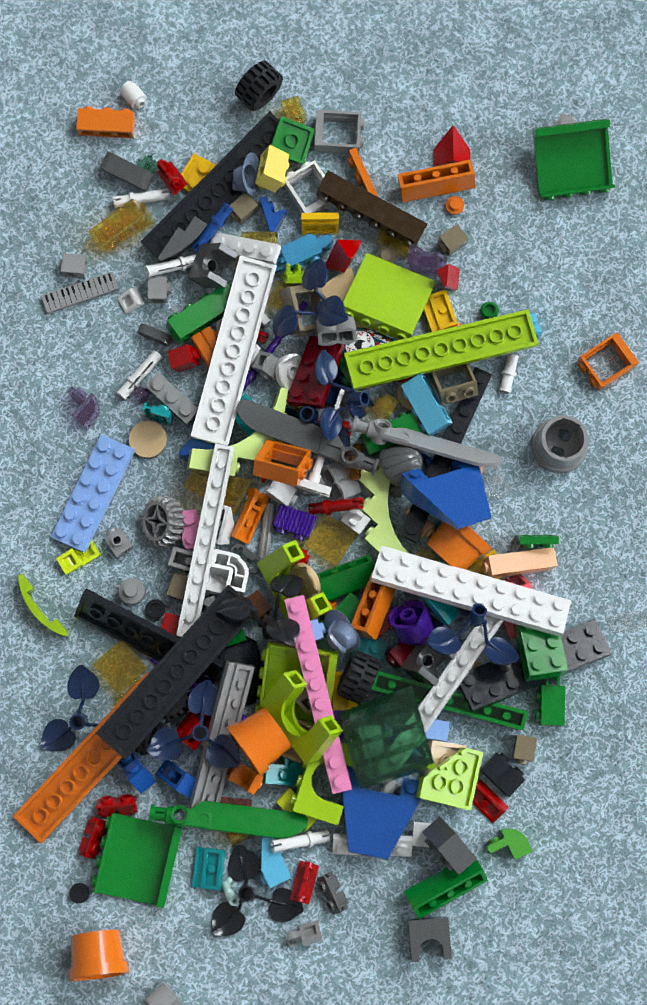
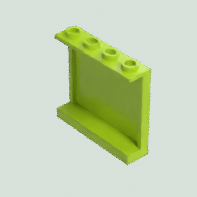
M366 253L343 303L347 315L354 317L355 322L360 323L364 327L377 330L383 335H389L397 340L412 337L427 301L433 292L436 281Z
M268 642L267 649L263 648L261 660H265V665L260 668L259 678L263 679L262 686L258 685L257 697H261L260 703L283 673L297 670L304 679L296 646L292 647L286 644ZM317 649L330 702L332 703L338 651ZM295 702L294 713L296 719L314 725L313 713L307 715L298 703ZM256 704L255 712L263 707L260 704Z

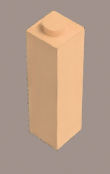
M543 548L488 556L483 560L482 571L486 576L498 578L549 571L557 567L558 564L554 548Z

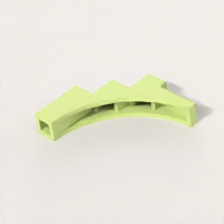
M281 387L277 390L271 409L282 413L285 412V406H288L286 401L288 397L287 388ZM254 431L246 439L231 445V447H235L229 477H234L235 473L238 474L240 462H237L238 459L254 462L255 457L267 439L281 443L284 442ZM192 448L189 452L187 469L209 473L214 449Z
M380 463L374 476L370 472L362 470L358 474L360 477L358 483L373 497H367L364 500V504H361L364 506L361 512L368 516L376 525L375 528L371 526L365 532L366 537L364 541L378 554L381 545L408 553L397 538L389 517L388 493L390 479L386 478Z

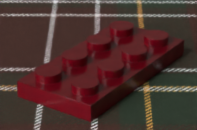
M309 336L286 400L289 405L324 408L331 385L329 383L326 385L318 383L314 374L315 361L320 352L326 350L334 358L338 368L346 344L336 343L331 346H321L318 344L317 336Z

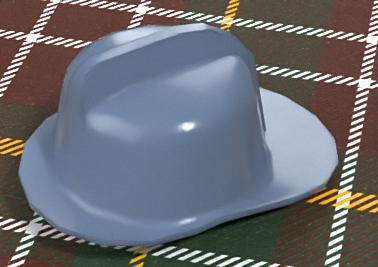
M250 152L247 154L244 164L233 171V190L248 192L250 195L255 194L257 187L255 182L259 167V159L255 153Z
M338 610L328 611L324 622L328 632L327 641L330 647L338 652H353L357 650L360 646V637L346 616Z

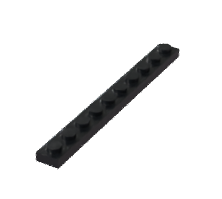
M477 367L474 368L473 374L477 381L478 395L459 401L451 418L453 424L447 427L442 439L459 444L462 443L492 374ZM435 454L426 476L432 478L448 473L452 465V459ZM412 504L399 536L417 543L430 513Z

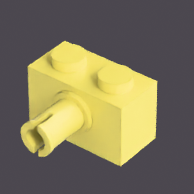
M271 145L266 148L260 157L255 182L258 188H266L275 193L280 187L285 185L287 180L285 174L289 168L288 153Z

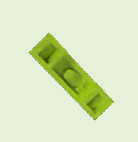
M19 574L18 579L22 596L34 616L50 630L68 638L70 634L58 619L50 622L30 596L35 591V588L25 575Z

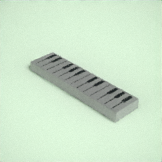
M112 271L41 296L46 311L50 314L118 291L119 288Z

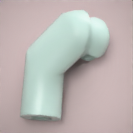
M227 877L225 881H222V888L230 905L235 906L239 903L238 897L232 890V887L235 886V881L231 877Z

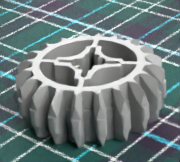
M167 495L156 496L149 499L148 503L145 504V510H142L143 517L140 518L142 519L140 526L143 527L142 534L146 535L145 540H148L149 544L157 547H169L177 544V540L181 539L180 534L184 533L182 527L186 525L183 523L185 516L182 515L184 509L180 508L181 503L176 502L175 498Z

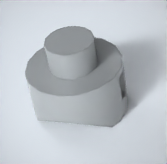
M126 579L119 587V596L129 605H137L145 597V587L138 579Z

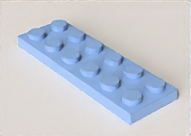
M100 435L51 535L52 539L86 553L133 457L134 448Z

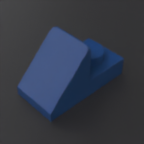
M267 196L260 198V205L270 236L274 237L287 215V209L275 212L272 201H268Z

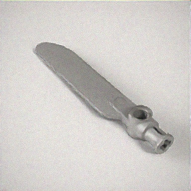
M355 416L351 428L352 433L356 431L366 434V437H369L373 443L384 445L388 441L481 467L500 466L502 462L501 456L407 428H392L391 423L385 419L371 420L369 422Z

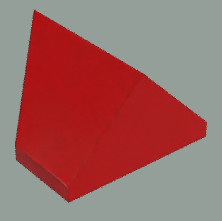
M454 125L451 126L433 149L434 167L471 160L470 148Z
M337 240L325 263L327 269L345 273L356 256L362 241Z

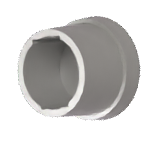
M567 415L557 416L542 423L534 432L531 441V450L536 462L545 470L558 474L568 473L578 468L584 461L588 450V434L585 426L578 419ZM562 429L571 434L568 442L557 438L559 430ZM552 447L562 449L564 451L563 456L560 457L552 453Z

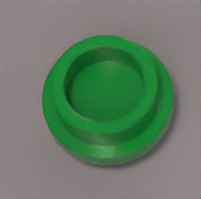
M486 302L481 306L480 315L483 319L498 316L499 309L495 303Z

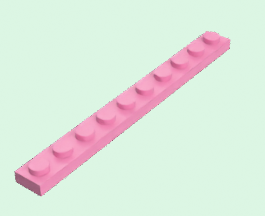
M304 595L285 599L289 619L297 621L300 625L296 648L304 680L308 684L306 689L314 721L316 723L318 719L330 715L334 718ZM338 736L323 754L333 794L352 789Z

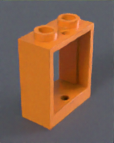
M618 332L581 355L577 360L579 362V369L583 373L586 372L589 376L588 380L591 386L599 391L635 368L639 363ZM611 344L626 367L601 382L586 360Z
M267 439L254 459L253 475L297 487L300 481L305 479L307 470H310L312 467L311 450ZM271 459L284 463L298 466V468L296 469L281 464L273 463L270 461Z

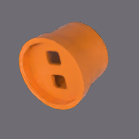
M444 521L426 543L451 567L454 566L467 570L479 557L485 556L493 549L469 526L456 529Z
M264 707L241 722H234L226 727L260 776L269 770V766L292 747L286 735Z
M101 930L71 936L69 981L95 980L130 973L128 962L124 960L119 930Z

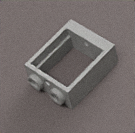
M317 110L315 151L349 153V150L356 148L359 153V148H363L364 138L360 136V130H364L365 119H361V112ZM324 121L356 123L355 145L323 143Z

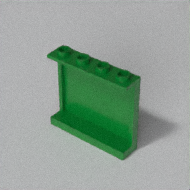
M610 119L532 128L537 187L540 197H544V200H552L557 195H562L563 198L573 197V193L580 192L581 195H589L594 190L604 193L610 192V188H615L612 182L608 127H611Z

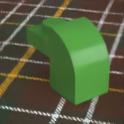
M511 828L501 829L500 832L503 838H499V836L493 837L488 840L489 844L485 846L488 853H493L507 846L514 860L533 852L525 835Z

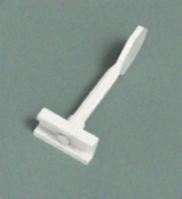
M343 389L340 390L334 408L335 411L340 408L345 392ZM317 456L313 472H310L308 480H301L295 488L329 498L331 487L319 484L321 479L320 472L325 460L324 457Z

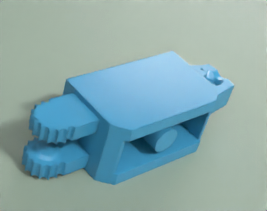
M307 234L283 245L281 255L278 256L275 273L285 271L286 263L291 265V271L295 270L296 263L301 265L302 270L304 268L303 265L312 263L316 259H321L323 252L328 249L330 250L332 247V237L325 235L316 239L315 235Z

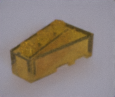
M131 199L88 232L99 250L111 252L120 243L157 222L144 203Z
M192 469L183 487L204 498L209 472ZM229 476L223 505L231 507L234 515H237L248 491L254 483L253 479Z

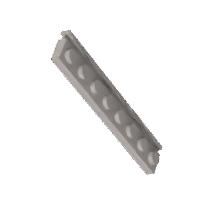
M226 661L208 729V737L212 741H215V738L220 734L232 738L226 727L234 722H241L255 668L252 665ZM206 740L188 809H192L202 801L220 802L228 768H216L207 761L206 750L211 744Z

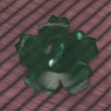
M147 155L144 157V161L141 159L137 161V166L153 174L156 173L154 169H158L157 162L153 160L152 156Z

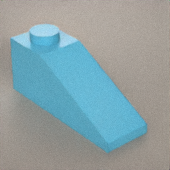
M262 837L261 871L263 874L260 877L264 886L268 885L269 888H272L292 878L280 851L276 853L271 851V848L277 846H270V841L274 840V838Z

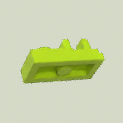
M286 263L285 272L281 274V279L285 283L303 284L302 277L305 271H301V265L296 263V268L292 272L290 270L291 265Z

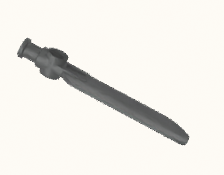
M243 399L239 401L236 408L237 413L244 424L253 431L292 446L311 450V453L340 463L345 468L362 469L370 472L373 476L375 475L380 460L366 457L364 453L357 451L354 447L343 446L338 435L334 439L327 441L319 426L250 400ZM347 454H352L355 459L347 461L344 457Z

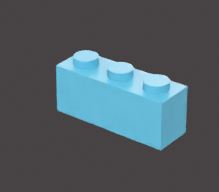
M418 374L401 385L403 389L402 394L413 406L411 410L416 417H419L422 422L420 426L425 433L435 435L453 424L425 374Z

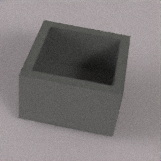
M440 816L422 831L426 836L424 840L450 871L454 869L459 875L477 859L457 833Z

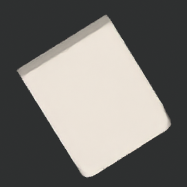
M130 288L117 298L125 314L145 304L137 288Z
M414 822L413 846L429 847L424 841L426 836L422 831L431 823Z

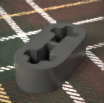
M143 323L140 324L137 331L139 335L166 347H169L173 340L171 335Z
M235 544L230 549L231 553H235V549H243L242 553L246 557L243 559L240 556V558L246 563L247 568L250 567L247 559H250L252 562L255 560L259 562L261 560L242 544ZM259 567L257 569L252 568V570L249 568V573L256 574L260 571Z

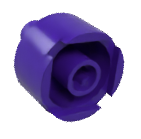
M419 600L404 601V605L400 607L398 605L395 606L389 614L390 625L399 643L421 645L425 643L426 638L433 630V623L424 604Z

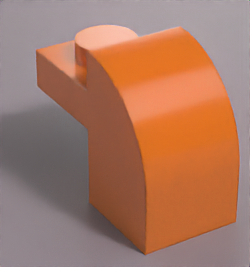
M240 762L238 767L228 768L226 778L242 786L246 791L255 795L256 791L262 786L263 775L260 776L255 769Z

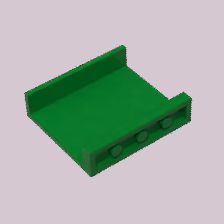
M112 813V817H107L105 828L108 829L107 837L103 836L100 848H104L103 855L98 856L95 868H99L98 876H93L91 888H95L94 893L96 894L102 893L164 908L182 828Z

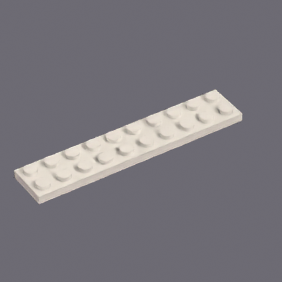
M244 256L239 257L191 432V438L226 446L229 444L237 415L236 408L241 400L277 265Z
M382 545L371 577V582L470 611L474 604H483L487 608V616L559 637L563 636L571 600L454 566L451 567L444 563Z

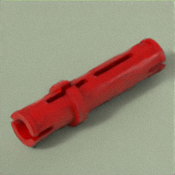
M362 497L335 501L327 499L319 503H310L308 506L313 508H308V511L312 515H330L332 512L363 509L364 506L361 504H364Z

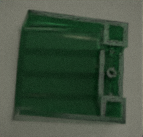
M413 685L340 712L348 752L360 789L437 767L423 726Z

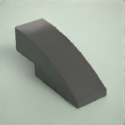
M195 216L185 231L178 227L156 261L161 263L181 253L200 236L208 224Z

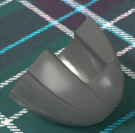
M395 445L383 449L380 453V464L382 469H384L383 472L386 478L390 479V483L398 489H401L402 473L413 469H422L423 460L419 449Z

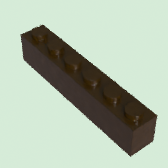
M329 170L317 189L316 195L319 196L318 198L325 203L330 202L338 210L351 213L352 217L356 220H364L371 228L384 231L388 237L401 240V243L407 247H416L428 223Z

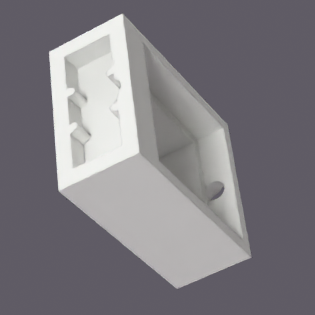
M315 160L311 163L306 162L300 167L301 169L296 172L291 171L285 175L287 180L284 187L301 213H321L334 205L319 199L305 207L291 186L311 173L315 174L320 183L322 182L325 175Z

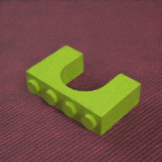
M294 540L273 551L257 562V565L270 588V582L274 577L284 574L289 575L292 565L305 556L297 541ZM271 590V592H272V594L274 595L275 599H277V594H278V593L273 592V591ZM324 592L305 600L310 621L332 610ZM282 595L279 607L285 618H289L285 599L289 598Z
M294 670L282 674L260 705L273 717L300 759L307 765L318 761L343 730L331 715L318 719L309 732L299 725L295 717L294 706L297 698L308 684L298 671Z
M340 742L346 765L356 768L362 749ZM322 756L318 761L307 765L302 762L301 767H304L302 775H298L295 786L298 789L296 794L291 796L289 805L292 806L291 810L338 825L344 806L320 798L312 787L313 772L320 764L325 762L324 757Z

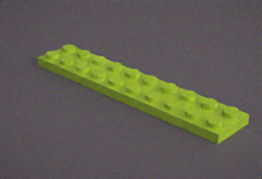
M529 309L346 352L344 353V358L352 387L355 390L413 377L418 374L422 375L538 347L539 342Z

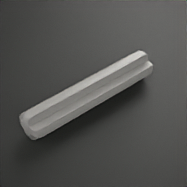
M270 503L266 504L258 552V557L261 560L269 555L275 514V505Z

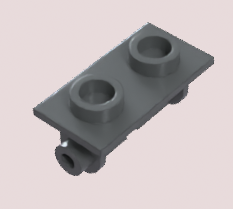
M331 871L324 876L318 877V888L327 899L326 905L329 911L335 915L348 909L347 904L349 903L344 892L336 893L335 891L341 887L336 875H333Z

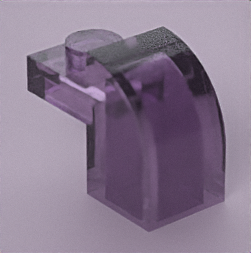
M410 245L406 263L410 265L409 270L415 273L438 276L437 270L447 265L448 258L440 252H425L417 245Z
M71 387L67 393L80 404L78 409L72 414V417L89 431L99 418V402L92 392L86 398L87 394L82 389L78 388L76 390L74 387Z

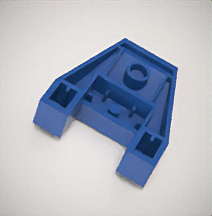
M452 459L451 472L428 478L419 468L402 473L401 493L412 504L452 527L460 529L491 519V512L479 466Z
M346 766L352 789L340 792L342 806H344L343 817L348 852L388 860L419 804L420 798L416 797L419 780L403 777L398 796L361 788L365 769Z

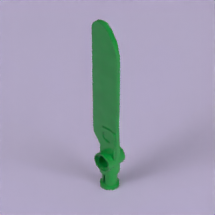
M202 801L192 809L182 805L164 808L151 804L148 822L153 820L162 821L177 828L189 827L275 839L291 838L303 832L308 825L306 815L297 812ZM183 813L185 818L183 820H176L174 815Z

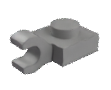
M318 921L299 925L300 930L286 933L289 947H296L301 941L303 946L323 941Z

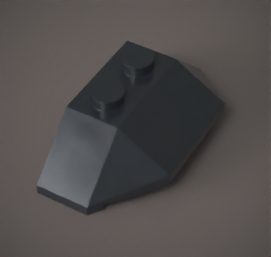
M246 636L247 640L227 646L220 653V659L225 662L223 669L226 661L255 667L245 706L254 704L258 698V685L262 686L263 679L259 678L260 668L264 667L256 640Z

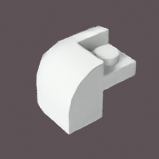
M218 549L214 550L206 593L219 596L229 584L244 597L249 568H247L246 563L239 555Z

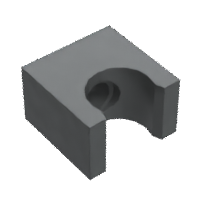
M223 243L201 244L187 278L203 288H226L228 281L220 277L221 271L229 261L237 260L239 253Z
M427 637L425 643L415 645L400 668L417 682L436 686L439 682V679L434 676L436 668L446 659L454 660L457 653L443 655L435 652L428 646L429 637ZM425 656L426 661L423 664V657Z
M447 916L407 920L412 962L420 961L419 948L425 940L434 939L441 943L442 955L445 960L452 959L449 918Z

